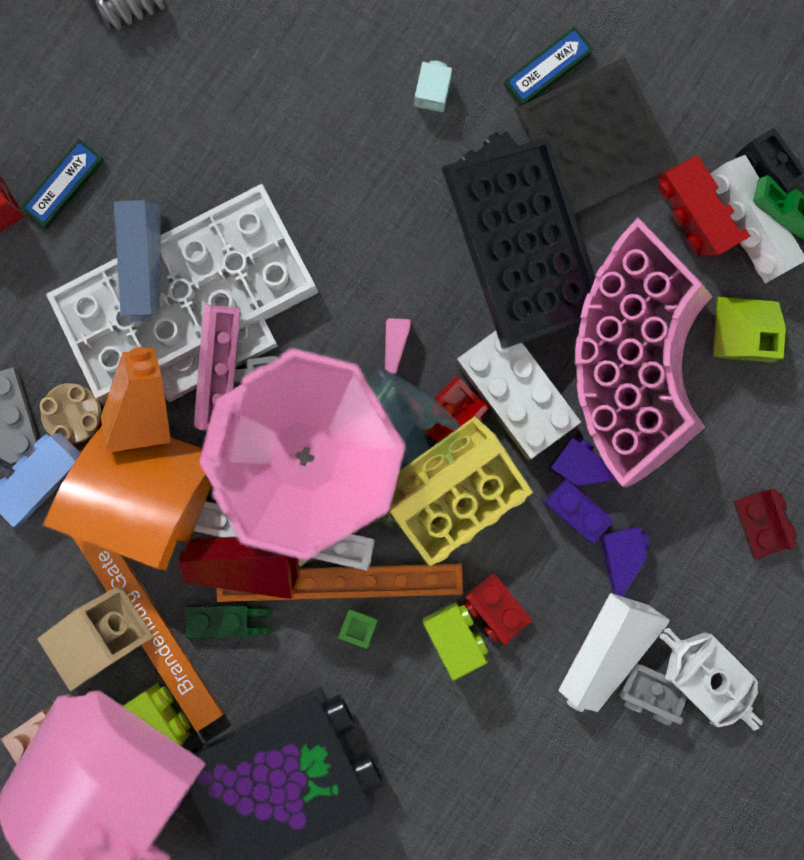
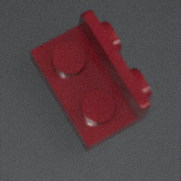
M766 489L733 500L753 559L785 549L791 550L796 548L794 541L797 539L796 530L793 524L787 521L784 513L787 509L786 502L782 494L777 493L776 489Z

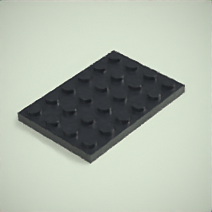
M549 137L444 166L442 171L502 349L581 322L583 305L587 294L591 291L595 277Z

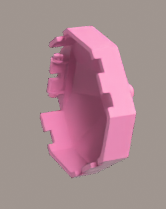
M290 349L265 367L262 366L243 377L242 385L216 399L199 463L214 487L213 496L223 513L230 520L241 543L307 560L389 511L405 445L357 365ZM304 448H309L310 454L314 456L313 462L308 461L306 466L300 465L301 460L296 458L297 452H303Z

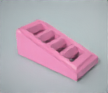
M388 318L386 320V383H392L395 379L411 327V319Z

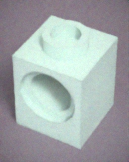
M440 61L422 62L415 93V107L444 113L452 68L447 67L445 63Z

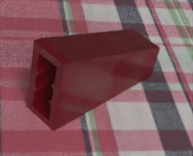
M237 536L191 539L186 550L180 553L178 559V568L182 570L184 583L292 599L300 577L298 557L243 544Z

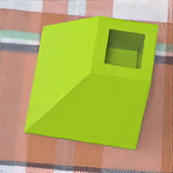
M717 297L712 358L769 363L784 359L786 326L779 302Z

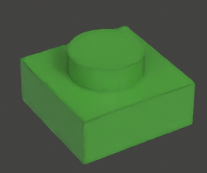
M349 608L338 639L367 649L378 619Z

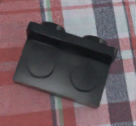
M775 128L752 140L735 155V158L746 155L759 179L769 175L785 192L804 181V168Z

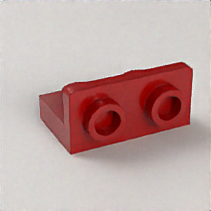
M494 572L465 594V597L469 600L465 604L466 608L475 619L482 616L488 624L484 630L495 644L501 640L506 646L510 643L509 640L533 621Z

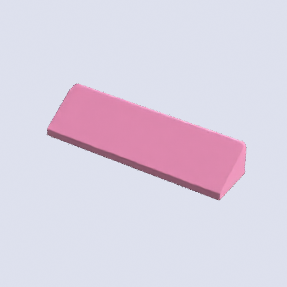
M204 304L194 427L200 430H208L216 399L234 389L241 308Z

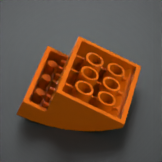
M101 426L71 467L43 525L154 568L166 570L177 540L190 543L212 485L199 463L203 448L170 437V443L107 453L103 427Z

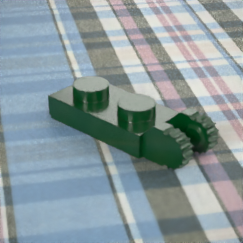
M249 605L186 606L185 638L271 635L272 627H249V616L268 617L272 615V608H249Z

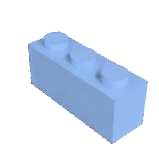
M61 433L51 436L45 434L33 446L36 451L29 458L27 456L22 457L13 466L12 469L15 472L9 479L4 477L0 480V514L13 527L25 522L63 483L80 455V452Z

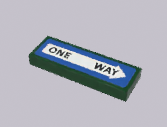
M574 26L504 81V86L523 107L592 54L594 49Z
M78 139L21 209L47 229L104 162V159Z

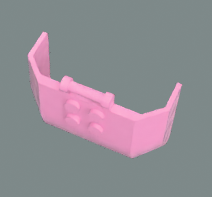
M101 691L88 692L85 696L70 697V695L59 696L54 701L1 790V826L11 848L20 860H170L169 856L152 845V842L203 769L205 763Z

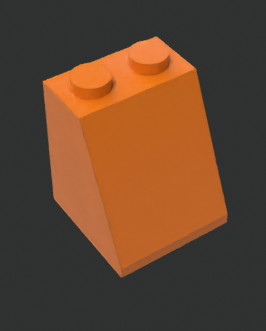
M136 347L128 352H123L101 414L107 453L171 442L162 375L154 348Z

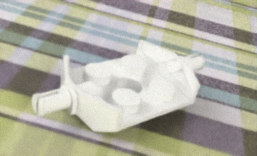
M670 628L663 631L665 634L661 633L660 638L672 649L665 679L672 682L711 720L709 722L711 725L722 727L742 719L753 731L759 729L758 725L761 726L763 721L752 712L753 708L751 707L758 694V680L712 634L704 632L686 640H680ZM715 673H720L722 683L719 688L714 690L710 683L711 677Z

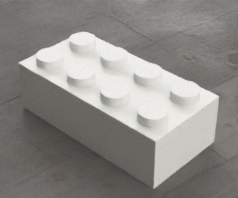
M494 331L456 360L459 369L482 400L489 406L491 412L527 460L535 457L581 423L523 343L502 349L497 332Z

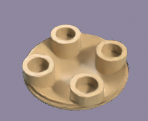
M76 383L58 385L40 402L41 420L50 436L61 433L71 444H76L89 439L99 427L101 421L100 403L95 399L93 392L83 385Z

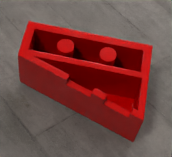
M698 155L687 158L657 175L660 182L658 183L659 191L666 200L669 199L674 209L672 210V216L680 227L683 226L688 236L686 237V243L689 249L694 254L696 253L697 256L719 255L751 237L746 228L740 231L730 215L735 213L732 206L728 204L724 207L716 193L719 187Z

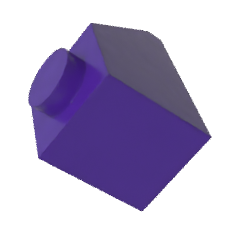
M639 526L606 532L600 536L612 592L618 596L625 594L647 558L646 550L650 548L646 532H641Z

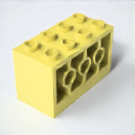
M473 417L399 471L389 511L431 567L435 563L445 560L450 552L461 544L470 542L475 534L483 528L496 523L501 515L512 507L521 505L526 497L533 492L497 437L480 420Z

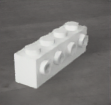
M746 155L726 162L710 173L719 187L716 193L724 207L728 204L732 206L735 213L730 216L740 231L746 228L751 236L740 242V245L748 253L756 272L762 277L764 283L775 279L804 262V254L792 233L775 221L753 201L759 177Z

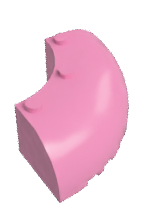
M639 218L620 236L612 247V252L595 275L596 279L583 305L582 320L575 348L578 398L580 406L583 408L590 436L593 437L606 466L622 487L633 485L652 473L705 428V425L693 410L685 391L682 376V357L691 325L702 308L713 296Z

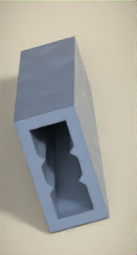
M146 200L114 201L120 315H131V322L150 321V315L159 314L161 205Z

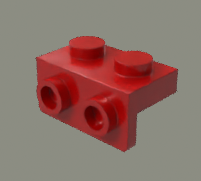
M456 376L414 420L436 443H439L473 417L481 421L489 406L479 399L461 378Z

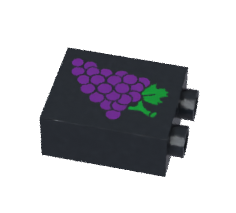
M320 686L190 751L191 754L202 760L205 766L190 785L189 791L223 860H280L374 812L375 796L373 791L383 787L384 782L369 751L356 757L353 754L344 734L356 729V725L341 694L327 700Z

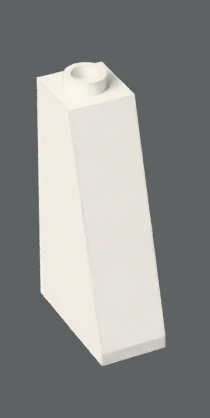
M610 593L558 690L568 699L567 704L581 712L584 709L598 712L666 628L670 620L650 605Z

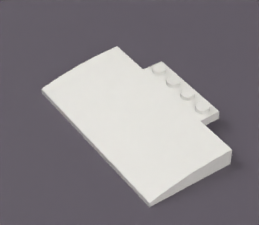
M260 184L161 235L159 314L150 315V321L131 322V315H120L117 258L46 295L95 399L104 404L106 403L122 353L136 347L155 349L162 375L164 395L169 402L196 389L204 304L241 308L235 367L237 368L247 363L246 359L256 358L278 347L265 320L319 292L265 188Z

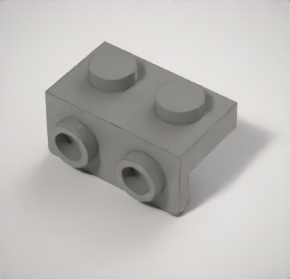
M637 663L626 676L618 694L622 699L626 700L624 706L639 713H642L643 709L655 713L653 719L668 726H671L672 721L681 725L683 718L680 715L688 698L672 682L665 679L666 675Z

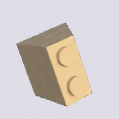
M121 585L77 608L37 638L68 689L72 691L153 638V635Z

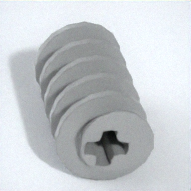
M96 0L109 30L110 23L117 30L121 29V19L128 25L132 24L131 14H134L139 20L143 19L142 9H145L150 15L154 14L153 4H156L161 10L165 9L162 0Z

